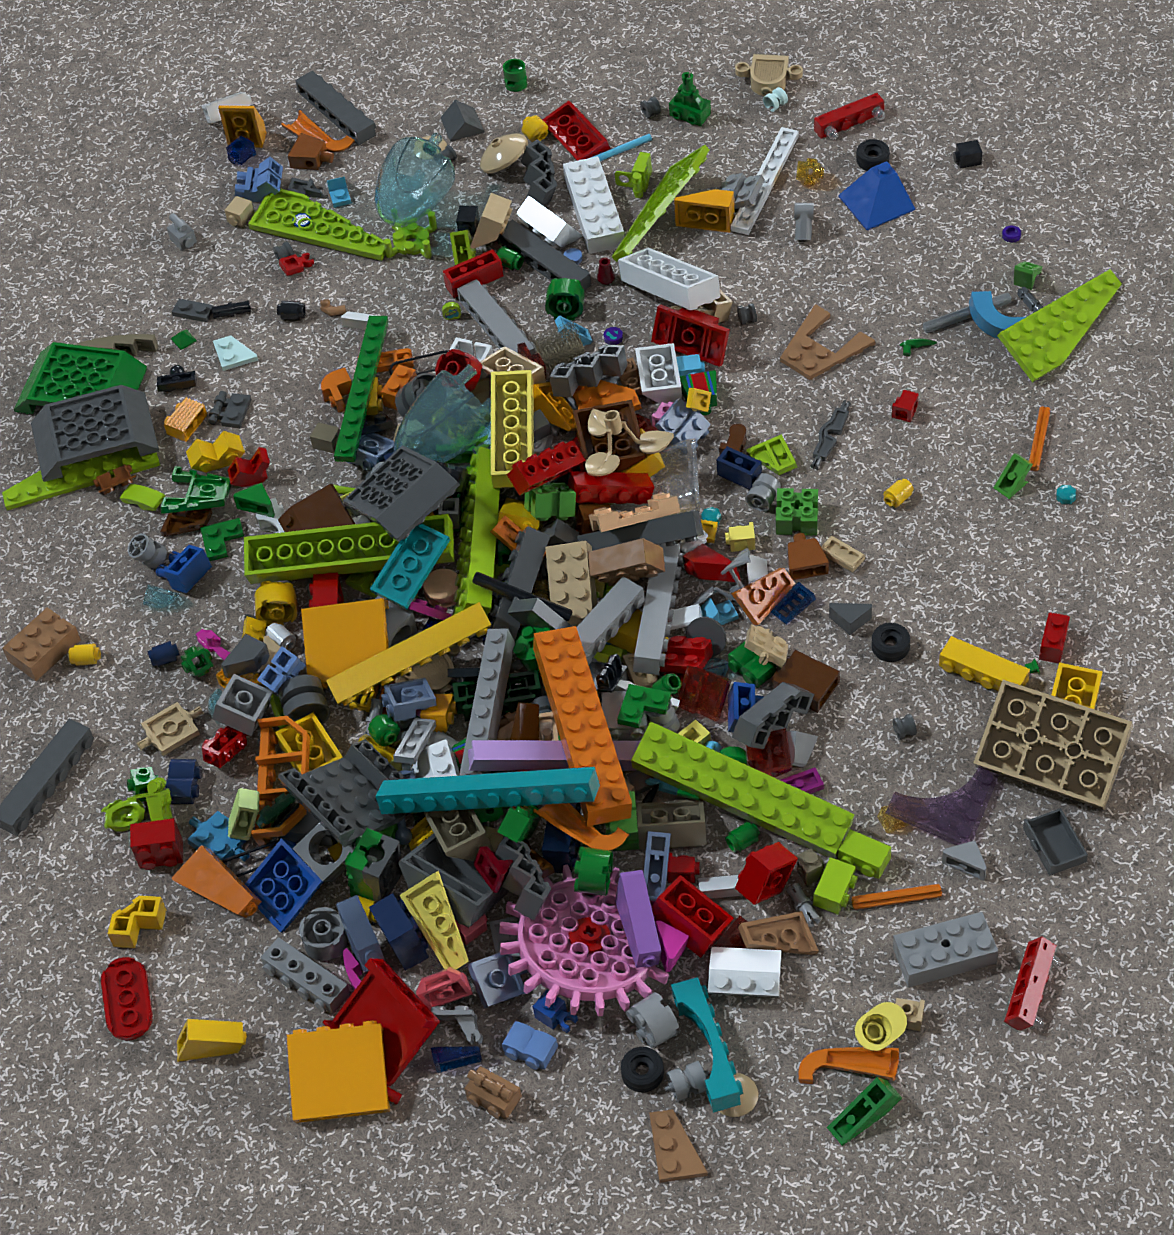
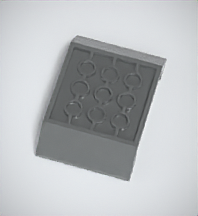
M124 385L46 404L31 422L43 482L63 477L61 466L137 446L140 456L159 452L145 393Z
M402 445L355 488L343 502L351 515L355 517L360 515L366 516L380 524L391 538L400 542L407 538L410 531L416 526L422 524L426 516L438 509L441 502L453 495L460 484L437 462Z
M366 739L352 744L345 757L304 774L292 768L280 773L278 776L284 788L343 847L355 843L357 838L364 834L366 828L380 832L401 822L409 814H381L375 796L384 780L405 778Z

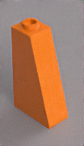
M203 845L196 850L171 878L178 884L245 918L253 915L257 911L258 905L262 902L211 849Z

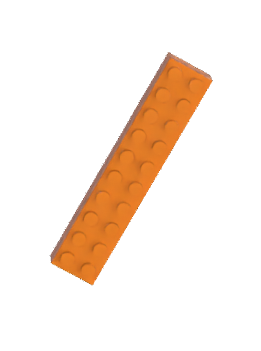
M573 626L534 633V654L569 768L595 767L600 783L594 802H580L586 826L631 818L632 801L577 627Z

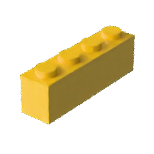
M952 636L939 656V666L944 671L957 673L965 680H973L980 683L986 689L999 691L1002 680L1024 687L1029 681V668Z

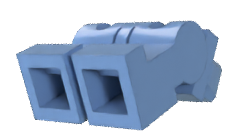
M269 157L259 164V168L253 169V167H248L247 172L237 171L235 196L244 197V199L252 202H261L263 197L269 193L277 194L280 192L283 166Z
M281 646L270 661L276 667L273 668L268 664L257 680L278 694L281 685L286 680L298 676V673L306 665L297 656Z

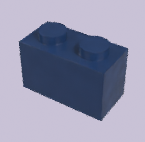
M728 446L716 459L718 476L749 490L752 488L756 477L762 473L761 461Z

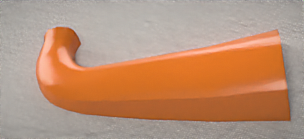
M301 110L293 124H281L283 128L298 137L300 133L324 140L327 151L330 152L344 151L355 143V140L347 135L341 140H333Z
M570 803L546 804L539 810H533L534 813L590 848L611 851L620 847L626 838L629 837V834L619 827L610 835L599 833L593 826L587 827L584 817Z
M864 1047L817 1050L808 1054L800 1063L798 1080L800 1083L813 1084V1074L815 1071L826 1067L894 1081L899 1063V1048H883L879 1051H870Z

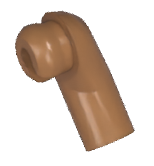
M329 299L320 301L321 311L329 316L344 315L346 313L345 305L332 306Z

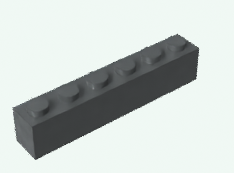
M310 71L295 80L298 93L347 136L354 139L355 143L361 145L376 136L374 121L367 118L361 110L354 107L351 101H347L331 84L326 83L322 76L317 75L314 71Z
M512 219L507 223L503 235L499 233L497 238L498 244L519 252L524 257L526 264L550 281L555 278L577 279L581 282L584 291L591 286V275L588 270L581 268L574 260L564 256L561 251L551 247L548 242L541 240L522 224Z
M698 510L652 519L605 532L597 531L579 535L577 538L578 542L587 541L592 546V551L642 538L658 546L659 544L666 543V547L678 545V540L685 539L686 543L697 541V536L704 535Z
M529 526L522 532L519 531L515 539V543H517L516 550L513 549L509 557V561H511L510 567H507L502 579L505 580V583L529 593L532 592L550 535ZM497 593L496 597L499 599L497 605L494 604L490 612L492 620L491 627L488 629H508L515 641L520 623L507 613L513 599Z
M70 718L67 720L0 804L1 829L18 836L21 831L28 827L30 819L34 814L40 812L42 804L54 794L55 788L60 781L62 782L66 779L71 767L78 764L82 753L92 746L94 737L89 727Z

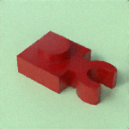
M304 253L301 257H297L294 254L279 259V266L286 276L303 272L304 267L309 268L313 266L314 259L308 260L310 258L309 253Z

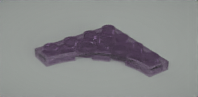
M979 766L973 777L963 787L948 795L934 798H917L894 792L885 813L954 845L971 842L975 837L999 775Z

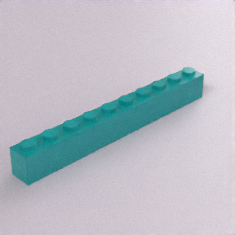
M595 767L384 780L375 797L381 814L594 802L600 783Z

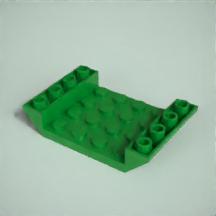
M52 342L40 352L14 407V412L33 414L36 405L44 406L119 385L138 390L147 371V366L122 350Z

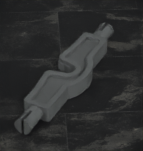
M844 400L840 408H835L830 420L820 428L819 442L813 452L814 460L810 465L811 468L814 469L815 467L818 470L821 462L827 460L830 452L835 447L837 439L828 434L841 435L849 415L848 409L851 405L849 401L846 403V400Z

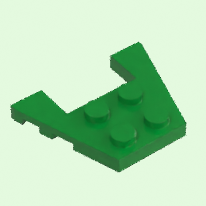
M175 466L172 473V482L190 484L185 498L164 497L161 504V513L225 506L231 487L230 479L210 473L207 476L199 475L197 470L192 469L189 472L182 471V467Z

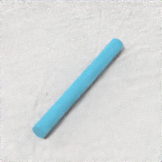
M650 134L644 135L593 157L598 156L600 161L649 142L652 140Z

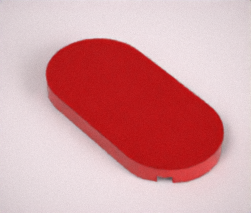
M122 957L115 959L101 975L106 1025L115 1038L130 1041L141 1037L147 1032L153 1021L147 972L143 964L134 958Z

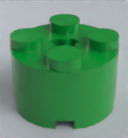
M569 278L552 279L546 292V313L553 316L554 320L559 315L570 321H574L577 316L580 317L583 312L585 294L581 282L577 279Z
M528 626L522 630V635L517 639L513 652L527 671L538 670L539 676L541 673L533 650L534 633L550 631V629L547 627L532 628Z
M580 847L579 860H576L574 873L578 874V878L575 879L574 892L607 896L611 882L609 880L610 872H612L613 867L612 851Z

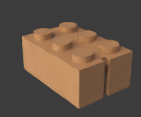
M644 538L588 552L590 576L599 582L607 583L608 586H615L622 577L636 582L641 577L652 578L658 576V573L665 572L663 547Z
M47 607L2 649L8 662L37 681L69 652V648L74 647L81 639L74 625L64 618L61 619L58 614Z

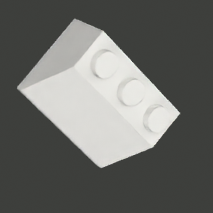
M530 196L527 197L516 213L521 218L520 222L528 228L530 225L533 226L532 231L540 237L544 234L546 236L544 240L552 246L556 243L562 248L583 236Z
M674 343L635 348L642 395L660 404L662 402H675L679 398L682 399Z
M447 739L425 747L416 764L412 766L416 778L459 776L460 774L454 752Z
M712 947L708 993L779 998L782 951Z

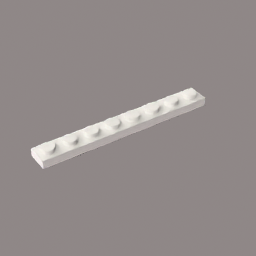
M781 127L757 174L762 175L765 181L753 205L739 209L731 224V231L749 235L799 137V131Z

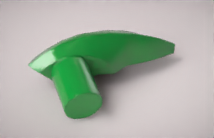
M914 338L903 341L899 345L903 347V356H910L911 348L937 344V341Z

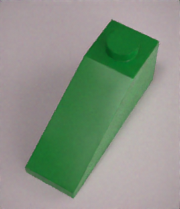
M876 1077L826 1128L843 1146L884 1117L902 1097L887 1080Z

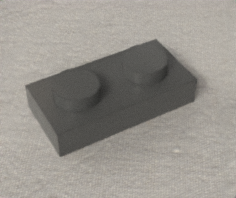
M178 299L172 310V315L208 322L212 314L213 305Z

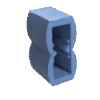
M515 1021L504 1039L502 1047L509 1059L514 1061L520 1059L525 1061V1064L532 1069L537 1070L540 1068L545 1070L558 1048L557 1039L553 1036Z

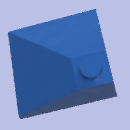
M887 161L870 168L838 195L866 230H870L915 210L897 172Z
M282 838L245 883L262 901L258 905V909L280 933L288 928L324 883L293 850L297 844Z

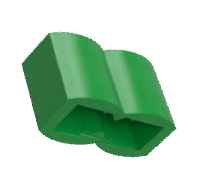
M743 642L728 654V666L734 673L739 672L743 675L746 683L755 684V687L758 688L775 674L776 664L769 661L766 665L760 664V657L745 648V642Z

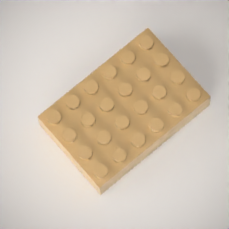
M1002 680L974 764L976 767L1104 810L1133 729V723Z

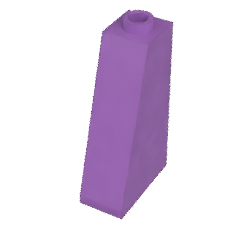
M637 870L620 873L615 903L635 966L639 968L658 965L661 947L643 871Z

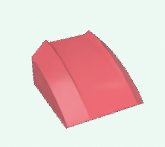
M452 967L423 977L416 990L417 996L429 1010H431V1007L442 1006L473 994L468 977Z

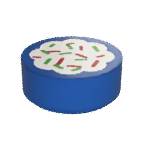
M306 213L295 215L296 222L294 226L298 227L299 220L310 218V216ZM304 220L300 223V226L306 227L310 224V221Z

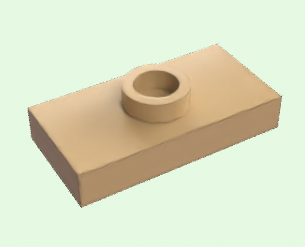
M833 536L821 546L828 559L852 573L865 560L863 553Z

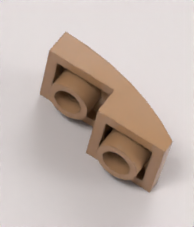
M632 357L627 359L628 365L619 378L622 386L634 389L638 396L642 394L639 371Z

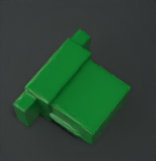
M1035 659L1031 663L1025 664V667L1030 669V673L1037 672L1040 674V667Z

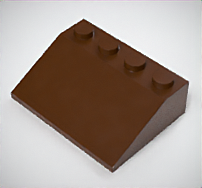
M632 400L573 410L574 426L580 451L586 461L595 453L604 452L607 454L608 434L597 437L589 433L588 420L593 408L602 412L618 411L621 421H625L628 428L640 440L641 432ZM622 428L619 434L612 435L611 455H617L620 459L619 466L613 472L621 473L647 458L646 453L640 450V444H636L624 428Z
M333 484L323 487L292 505L278 519L284 532L355 524Z

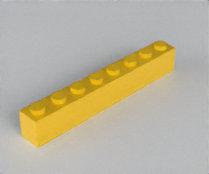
M480 602L327 679L326 682L338 705L343 704V706H346L355 701V696L361 693L363 696H366L374 691L373 687L379 684L384 686L393 682L392 677L398 674L401 677L413 671L412 667L418 664L422 667L432 661L431 657L437 654L442 657L451 652V647L455 645L461 647L469 643V638L477 635V637H481L487 634L491 623Z

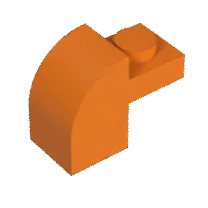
M345 367L327 374L321 382L324 402L329 401L331 407H336L338 413L345 411L342 396L350 393L352 385Z

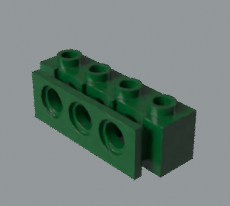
M538 670L509 674L502 715L516 711L518 702L531 703L534 699L542 697ZM478 679L452 683L457 713H464L465 722L470 721Z

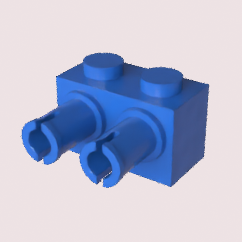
M188 545L181 553L172 551V554L170 553L169 562L171 564L169 566L160 564L156 568V575L166 578L172 589L187 593L208 572L212 565L203 548Z
M733 683L728 693V732L733 733L739 717L765 697L755 695V684Z

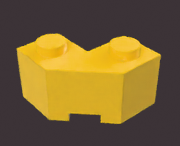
M223 431L214 443L196 439L186 451L191 469L204 473L230 466L236 457L241 458L245 453L240 436L227 431Z
M139 895L132 900V904L112 914L107 934L113 947L136 948L140 929L162 930L167 910L161 897Z

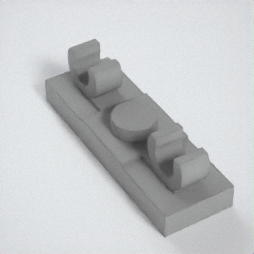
M415 718L393 755L394 762L402 763L403 770L412 771V764H416L436 728V720Z

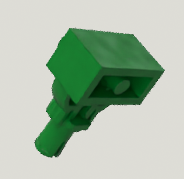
M684 72L682 74V84L678 87L676 95L669 102V116L686 121L691 125L702 126L711 114V101L699 95V90L693 85V74Z

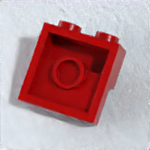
M686 636L671 637L668 641L667 652H665L664 667L660 666L659 672L699 675L713 655L711 639L705 637L687 638Z

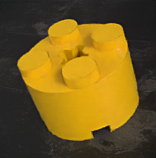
M263 581L260 584V587L254 594L256 619L267 622V627L272 623L284 626L283 622L290 620L292 623L297 617L296 592L292 583Z

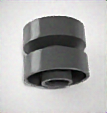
M421 373L398 390L395 397L396 408L405 420H416L418 423H423L444 408L448 398L447 390L439 383V379L435 375Z
M298 675L286 680L279 688L278 695L284 716H288L295 722L314 712L321 725L328 720L330 710L325 698L322 682L318 677Z

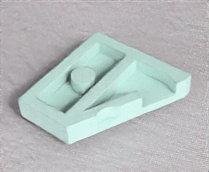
M231 335L213 341L223 371L258 361L257 354Z

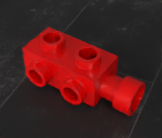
M229 726L219 728L215 737L211 740L206 739L202 744L203 761L221 768L247 745V734Z

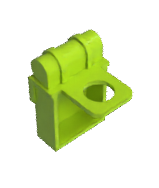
M645 152L639 153L631 170L632 173L615 172L616 185L633 188L636 198L643 197V192H646L648 188L649 178L652 173L651 154ZM619 176H626L629 182L624 183L620 181Z
M157 777L151 780L147 785L148 793L137 794L127 798V800L146 797L151 821L173 818L170 807L172 801L169 788L164 789L166 786L164 778Z

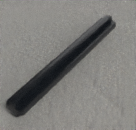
M476 572L472 582L510 599H514V597H517L519 600L539 598L564 620L569 621L573 611L571 609L480 572Z

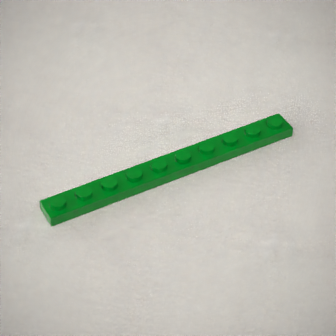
M369 315L334 453L335 462H355L389 323L388 316Z

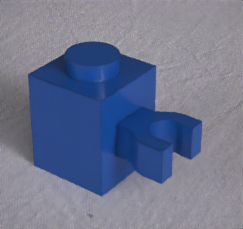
M546 989L532 1006L534 1016L554 1030L559 1024L561 1029L568 1033L570 1027L565 1022L571 1020L576 1023L578 1017L577 1015H571V1012H567L565 1001L558 996L550 1007L545 1006L546 995L549 991Z

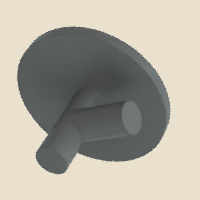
M698 617L688 625L686 630L687 638L705 637L711 639L712 657L719 655L726 646L725 630L713 618Z

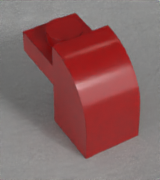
M259 447L251 460L239 457L234 459L227 470L231 485L247 487L263 483L268 478L266 469L269 467L270 458L266 448Z

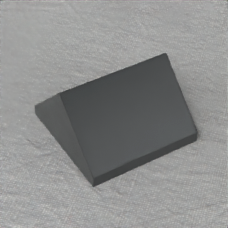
M456 99L440 117L450 142L484 133L475 108Z

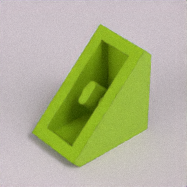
M469 230L451 232L450 239L455 265L475 257L476 248H470L473 240Z

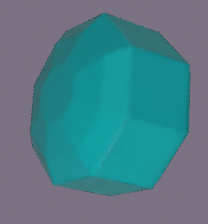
M1061 485L1056 490V500L1061 504L1073 503L1076 500V489L1071 485Z
M714 507L705 508L701 513V520L718 522V525L722 519L719 509Z

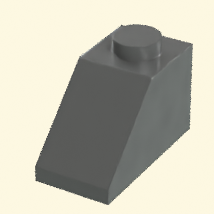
M245 634L221 664L225 677L231 678L233 674L240 676L257 672L262 665L267 663L270 657L267 645Z

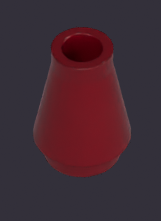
M601 258L599 260L597 280L604 285L611 284L615 280V273L608 258Z

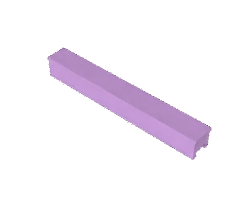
M472 740V749H468L469 771H537L569 768L561 741ZM613 741L622 771L637 770L632 768L631 759L640 741Z

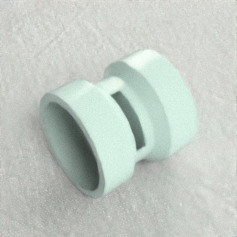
M777 87L771 94L769 93L763 97V103L766 108L774 107L770 110L772 112L777 110L779 105L782 106L788 102L786 92L780 87Z

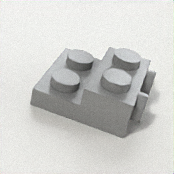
M743 173L732 174L722 183L721 190L734 191L735 209L753 205L765 179L762 175L746 178Z

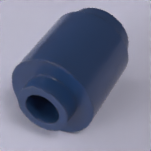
M171 641L151 647L152 650L147 651L153 667L157 665L160 667L177 661L176 656L180 655L176 643L171 644Z

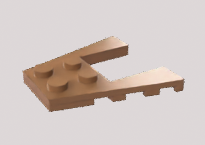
M815 304L781 355L780 362L811 380L830 370L834 365L841 364L847 358L858 355L864 349L874 346L875 340L860 331L836 353L830 351L808 337L830 318V312Z

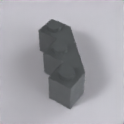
M537 139L526 146L521 159V163L528 168L523 180L530 185L526 198L530 196L539 204L545 206L551 201L557 183L554 180L555 171L553 162H551V150Z
M605 344L598 347L599 351L590 354L586 352L574 357V361L565 365L563 362L556 365L549 377L553 396L572 397L578 386L597 387L603 375L622 376L628 365L624 345Z
M782 682L739 717L732 738L749 747L764 749L772 729L786 731L793 712L808 713L814 694L797 685Z
M504 837L495 852V856L498 860H513V863L502 887L509 890L512 894L520 896L514 910L520 912L525 917L535 920L551 891V887L541 877L543 872L537 861L532 860L530 857L531 850L528 845L522 841L516 843Z

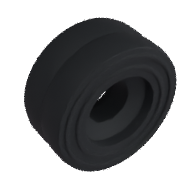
M877 139L863 141L859 144L856 151L858 166L868 171L870 168L886 161L889 163V147L885 142ZM870 154H876L877 156H876V157H870V156H868V155H870Z
M884 623L878 626L872 634L871 648L874 655L885 662H897L905 658L910 650V635L907 629L897 623ZM892 639L895 640L897 644L894 646H888L885 644V641Z
M636 1047L629 1050L621 1061V1076L624 1084L629 1089L640 1093L649 1092L657 1088L664 1077L663 1061L660 1055L649 1047ZM640 1065H646L649 1068V1071L644 1075L638 1074L635 1070Z

